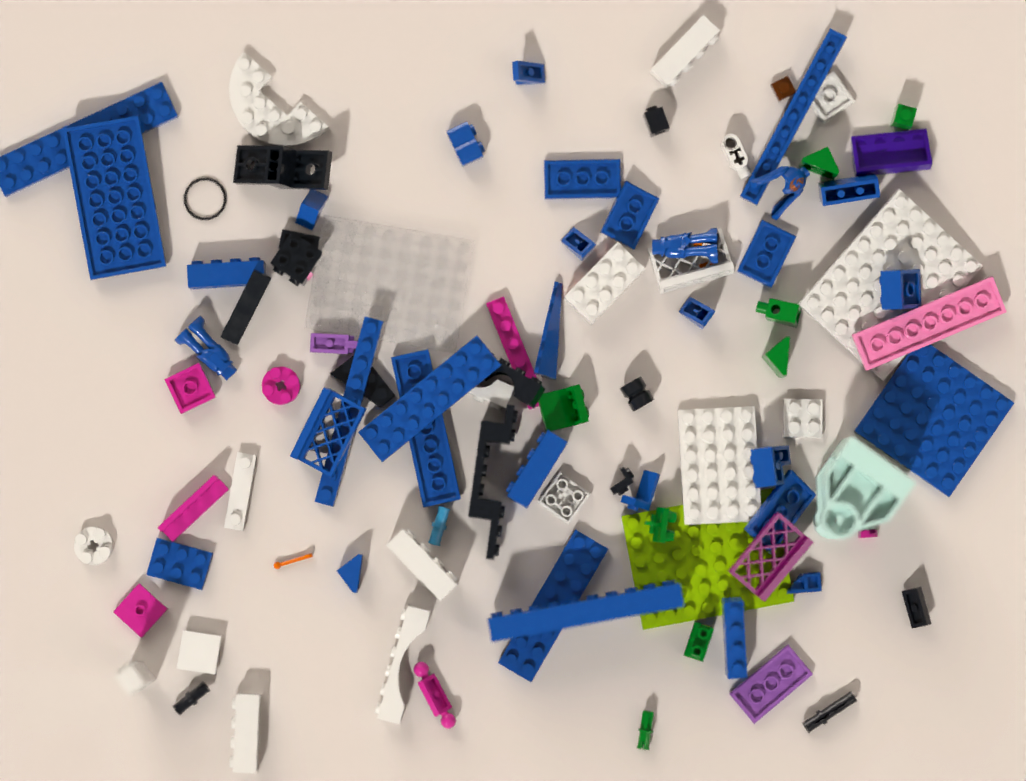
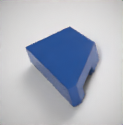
M821 572L800 573L787 590V594L822 591Z

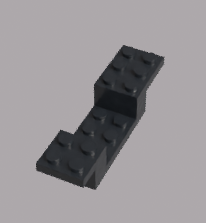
M507 405L504 424L481 421L468 517L491 520L486 559L494 560V556L499 554L500 545L496 544L497 537H501L502 525H499V519L504 518L505 506H501L502 502L479 499L480 495L483 496L485 484H481L482 476L486 477L487 465L484 464V459L489 457L490 450L487 442L510 445V441L514 442L515 429H512L513 422L517 423L518 410H514L515 405Z

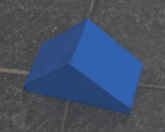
M310 190L301 203L295 223L313 231L329 196L316 190Z
M574 227L561 240L581 261L596 246L592 240Z
M689 297L679 310L680 314L701 329L706 326L716 312L692 297Z
M358 554L337 570L353 593H358L363 554Z

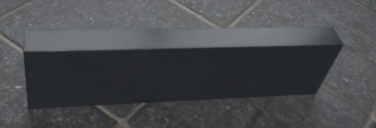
M255 269L253 270L221 334V338L238 346L271 277Z

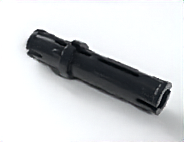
M849 691V693L822 711L818 710L814 716L802 722L807 732L810 733L821 724H827L829 719L857 702V699Z

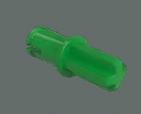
M645 710L642 713L641 726L638 728V731H640L638 749L649 750L651 733H653L654 712Z

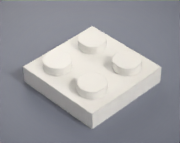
M784 399L783 437L822 438L823 399Z

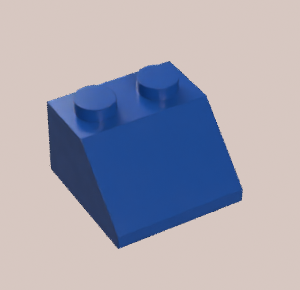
M920 269L880 271V303L882 310L910 309L921 306Z

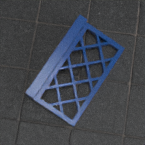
M324 387L290 456L329 477H333L366 408L336 393L331 388ZM336 397L341 400L343 408L334 411L332 403ZM353 407L359 409L357 417L350 419L348 409ZM344 411L347 421L338 424L335 413ZM332 415L335 425L326 428L324 419L326 416ZM348 424L350 432L342 437L339 426ZM336 428L338 438L330 441L327 430ZM323 432L326 442L317 445L315 437L318 433ZM340 441V452L333 454L331 443ZM327 445L330 455L321 458L318 448ZM315 449L317 460L310 461L306 459L308 452ZM331 458L333 463L330 471L324 469L322 463L323 460Z

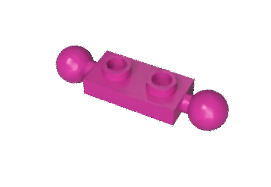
M418 662L414 666V673L422 678L417 683L434 716L436 717L441 714V725L444 728L450 729L454 727L456 718L447 711L452 706L435 673L429 676L428 665L425 662Z

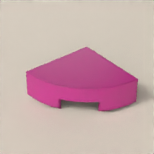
M876 529L859 530L858 538L878 537Z

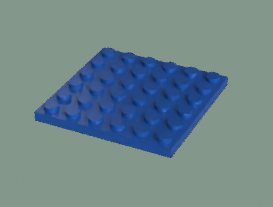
M930 344L906 355L854 432L938 491L950 497L1012 408L1014 402Z

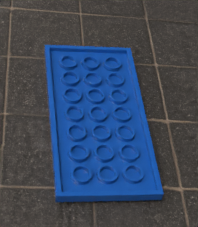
M139 116L62 129L90 280L167 267Z

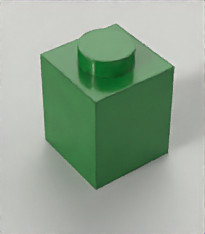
M898 104L895 107L890 126L910 130L913 126L917 108Z

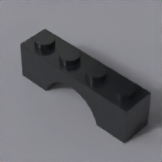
M500 358L499 362L502 366L484 380L487 381L496 375L510 377L514 384V397L534 409L545 391V388L541 385L542 381L534 376L531 379L526 377L525 371L518 367L515 370L509 367V362Z

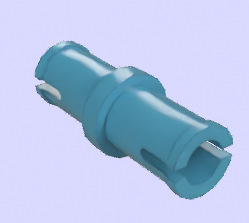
M443 506L438 507L435 522H432L431 525L433 529L428 543L440 546L443 532L447 529L446 522L451 509Z

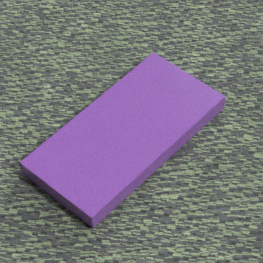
M787 644L729 694L755 724L812 676L813 673Z

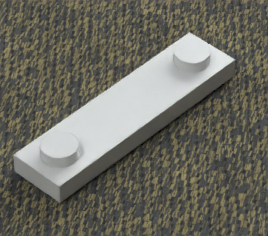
M237 452L224 528L244 531L257 455Z

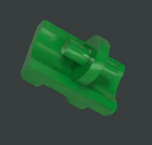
M657 507L656 515L651 514V520L645 521L644 525H649V533L653 534L652 542L665 543V541L674 540L675 533L672 530H667L668 522H676L677 513L669 511L670 508Z

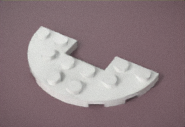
M245 52L241 54L232 70L229 95L232 109L238 121L252 136L267 144L293 147L311 142L329 129V126L301 102L287 116L261 93V90L270 82L272 76Z

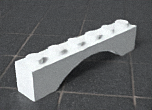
M408 605L407 609L403 608L400 618L404 620L402 628L398 627L395 637L399 640L397 646H393L390 657H393L392 665L388 664L385 676H388L387 684L383 683L380 692L383 695L382 702L377 703L375 713L378 714L377 719L400 725L406 705L399 686L401 661L411 642L426 630L431 611Z

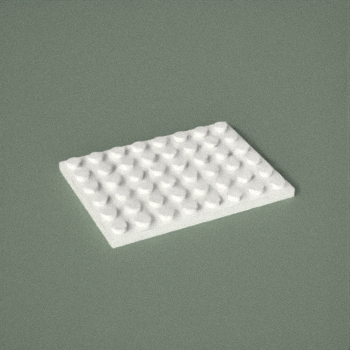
M898 189L798 304L862 362L852 334L914 309L882 310L880 303V271L920 269L921 305H924L964 288L983 265L906 194ZM905 355L872 368L870 371L883 381Z

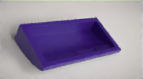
M927 129L851 137L855 177L869 174L884 175L930 170L932 167Z

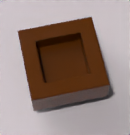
M788 76L770 85L778 102L796 93Z

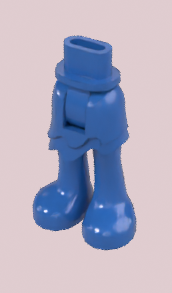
M711 228L706 233L692 235V232L652 240V254H661V257H664L665 254L668 258L677 259L689 256H706L711 263H718L717 228ZM692 243H708V244H711V245H706V246L691 247V244H692Z
M199 316L188 328L209 349H204L188 329L181 332L175 339V342L179 345L186 344L197 354L196 357L227 381L237 369L232 365L233 362L230 361V357L220 344H217L204 329L205 320L202 316Z

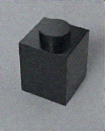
M657 106L647 108V112L644 113L643 117L650 137L669 131L670 127L663 107L657 108Z

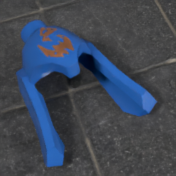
M781 166L768 174L751 180V187L756 188L777 179L781 175L785 179L786 184L782 191L784 194L789 195L773 207L771 212L773 219L777 220L787 207L803 192L806 178L810 176L809 171L804 166L800 169Z

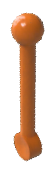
M312 553L281 563L275 562L274 568L280 569L281 566L313 557Z

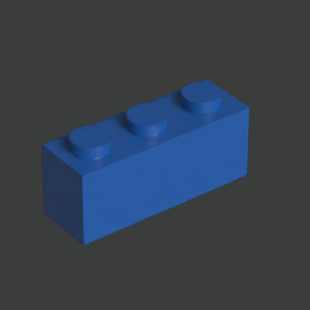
M875 174L818 183L820 201L823 206L880 197L879 181Z

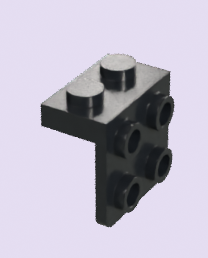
M290 233L270 264L274 267L273 271L280 276L285 274L290 277L288 281L297 287L299 284L305 286L308 281V275L322 256V251L297 234Z

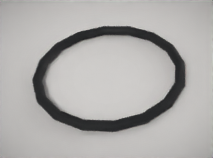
M199 178L191 182L184 193V206L187 212L199 220H211L218 217L224 210L227 202L223 186L211 178ZM208 180L216 183L221 188L224 202L217 214L202 218L189 210L186 196L193 184Z

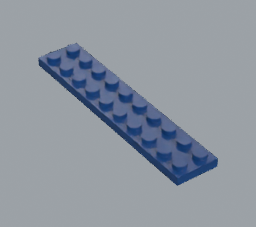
M160 82L0 156V188L4 196L8 197L69 168L62 130L64 128L139 116L143 134L178 118L164 84Z

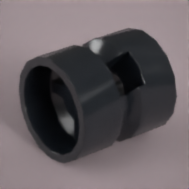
M641 376L620 388L623 396L629 398L628 404L633 412L655 400L651 392L645 390L646 384Z

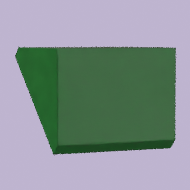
M828 147L804 157L798 165L799 168L804 166L808 171L832 180L839 174V169Z
M785 337L762 356L779 378L787 376L790 337Z

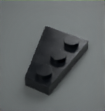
M354 355L330 373L344 384H347ZM372 366L364 397L381 408L394 398L395 394Z

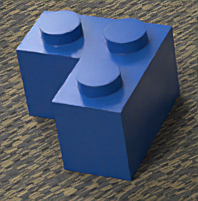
M789 445L751 449L750 461L753 465L755 488L785 485L783 465H791Z

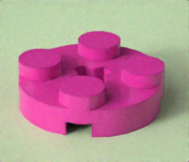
M274 367L265 374L262 380V392L270 402L276 405H285L294 401L299 395L301 386L299 378L293 370L287 367ZM281 380L285 381L286 389L278 391L276 383H280Z

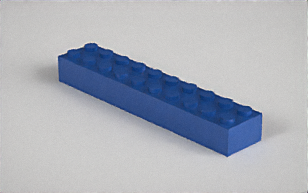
M675 580L662 582L663 586L656 587V584L653 583L643 585L644 589L637 590V587L624 589L625 593L620 594L615 590L605 592L606 596L599 597L598 594L586 596L587 600L579 601V597L567 599L568 603L560 604V601L548 603L549 607L541 608V605L529 606L530 610L522 611L521 608L510 610V614L503 615L502 612L491 613V617L487 619L491 641H501L684 607L680 583H675Z

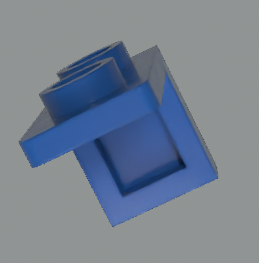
M644 470L636 498L622 495L621 502L628 504L627 508L638 511L639 508L649 511L660 474Z

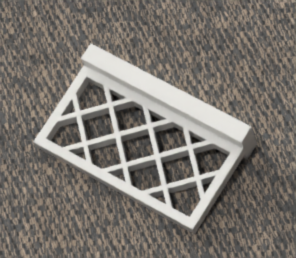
M721 228L717 229L720 238L718 251L725 255L727 261L713 263L714 265H710L711 261L708 257L700 256L709 261L706 267L700 268L694 265L699 257L696 256L692 263L680 258L675 267L672 268L665 264L668 257L665 256L661 262L654 258L652 247L648 248L660 294L734 274V265L731 262ZM680 262L690 266L687 272L681 273L676 270ZM662 266L672 271L669 277L660 278L659 272Z

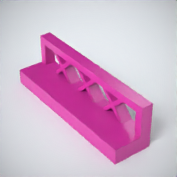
M213 475L157 528L174 542L230 489L217 475Z

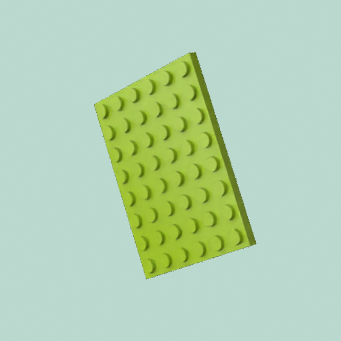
M773 488L760 490L761 505L771 494ZM683 505L667 507L670 508L669 511L677 513L676 522H668L667 530H672L675 533L674 540L659 543L652 542L653 534L649 533L650 526L644 525L645 521L651 520V514L656 515V510L621 516L634 587H637V590L644 589L643 585L655 583L657 587L663 586L662 582L675 580V583H680L684 607L641 614L643 630L722 615L721 598L741 597L744 603V611L794 602L793 594H787V590L791 586L789 573L764 602L728 572L730 567L754 540L744 530L749 522L684 525ZM777 547L775 549L776 557H782L785 553L784 547ZM762 549L763 559L772 558V554ZM758 550L750 552V560H759ZM772 561L763 562V572H769L772 569ZM759 563L750 564V574L759 573ZM740 565L735 572L738 575H746V565ZM760 576L750 577L751 586L754 589L760 583Z

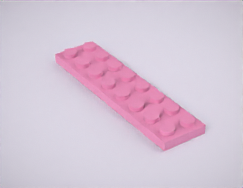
M988 277L921 305L918 308L852 334V338L863 366L868 371L1007 311L994 278Z

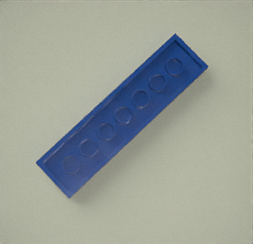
M477 335L358 433L381 462H384L502 365Z
M428 349L391 357L399 398L433 371ZM442 414L409 441L423 507L461 499Z
M575 530L531 606L541 605V608L549 607L548 603L560 601V604L568 603L567 599L578 597L580 599L607 553L608 548ZM562 629L512 638L498 663L532 682Z

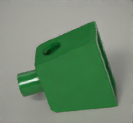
M772 298L769 299V303L758 301L756 307L757 313L766 314V320L797 328L802 310L799 304ZM774 309H780L779 313H773Z

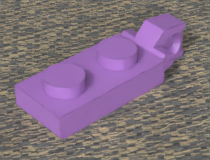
M311 333L310 352L349 354L354 352L358 341H354V336Z

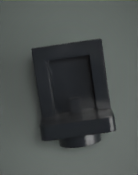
M623 466L619 469L625 479L610 488L613 495L616 493L619 496L629 490L627 486L633 483L632 478H634V475L629 468L625 469Z

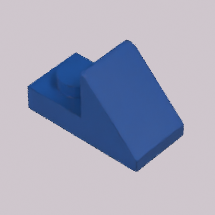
M524 61L512 62L513 81H516V85L545 83L544 64Z

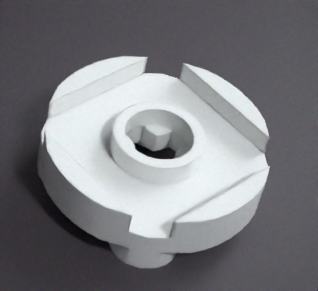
M99 527L85 528L75 537V554L85 564L99 565L106 562L114 548L111 535ZM93 540L94 543L99 544L95 552H93V549H89V545H91Z

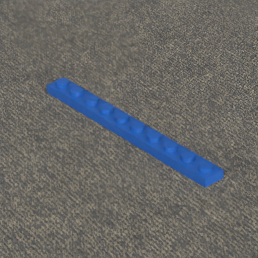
M831 28L829 29L742 191L741 198L756 206L758 205L770 182L752 188L751 180L778 168L842 49L847 36Z
M366 316L364 317L343 395L359 405H362L384 324V321ZM355 407L348 409L350 419L356 418L360 410ZM344 411L338 413V424L347 421ZM348 424L339 426L342 437L349 434ZM334 428L331 440L338 438L336 428ZM340 441L331 443L333 454L340 452ZM351 442L334 476L329 477L322 473L315 502L334 507ZM328 458L325 461L324 469L330 471L333 463L331 458Z

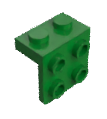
M580 384L543 393L538 401L546 431L559 430L589 422V411L585 407L584 392L580 388Z

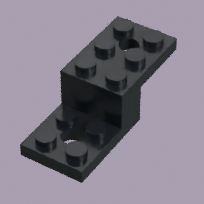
M237 145L233 183L270 185L280 189L328 190L332 152L328 150H295L286 146ZM253 161H255V166L251 170L250 165ZM314 165L315 171L313 174H310V169Z

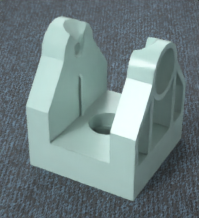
M853 436L842 439L815 476L816 511L813 516L815 531L826 539H844L850 537L858 530L887 522L902 504L916 482Z

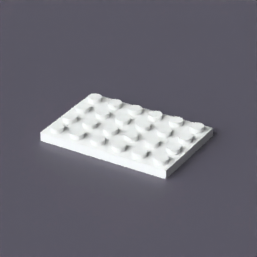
M755 406L678 410L684 525L749 522L761 507L760 488H755L753 465L750 461L751 449H757Z

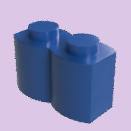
M466 121L446 131L462 167L483 158L482 153L485 150L481 141L477 142L474 137L477 133L473 124L469 125Z

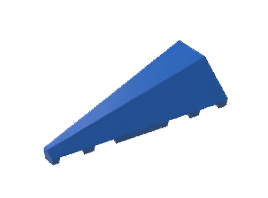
M554 282L534 369V374L556 380L562 296V283Z

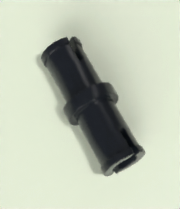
M202 681L191 692L185 693V697L173 705L174 710L179 715H182L189 707L195 706L200 698L210 692L207 684Z

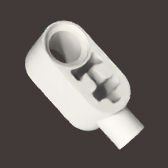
M734 134L726 135L721 143V148L730 167L737 171L740 179L743 180L751 176L746 165L748 157L739 138ZM733 140L735 147L728 148L725 141ZM736 156L738 159L743 160L741 165H739V163H734V161L736 160Z

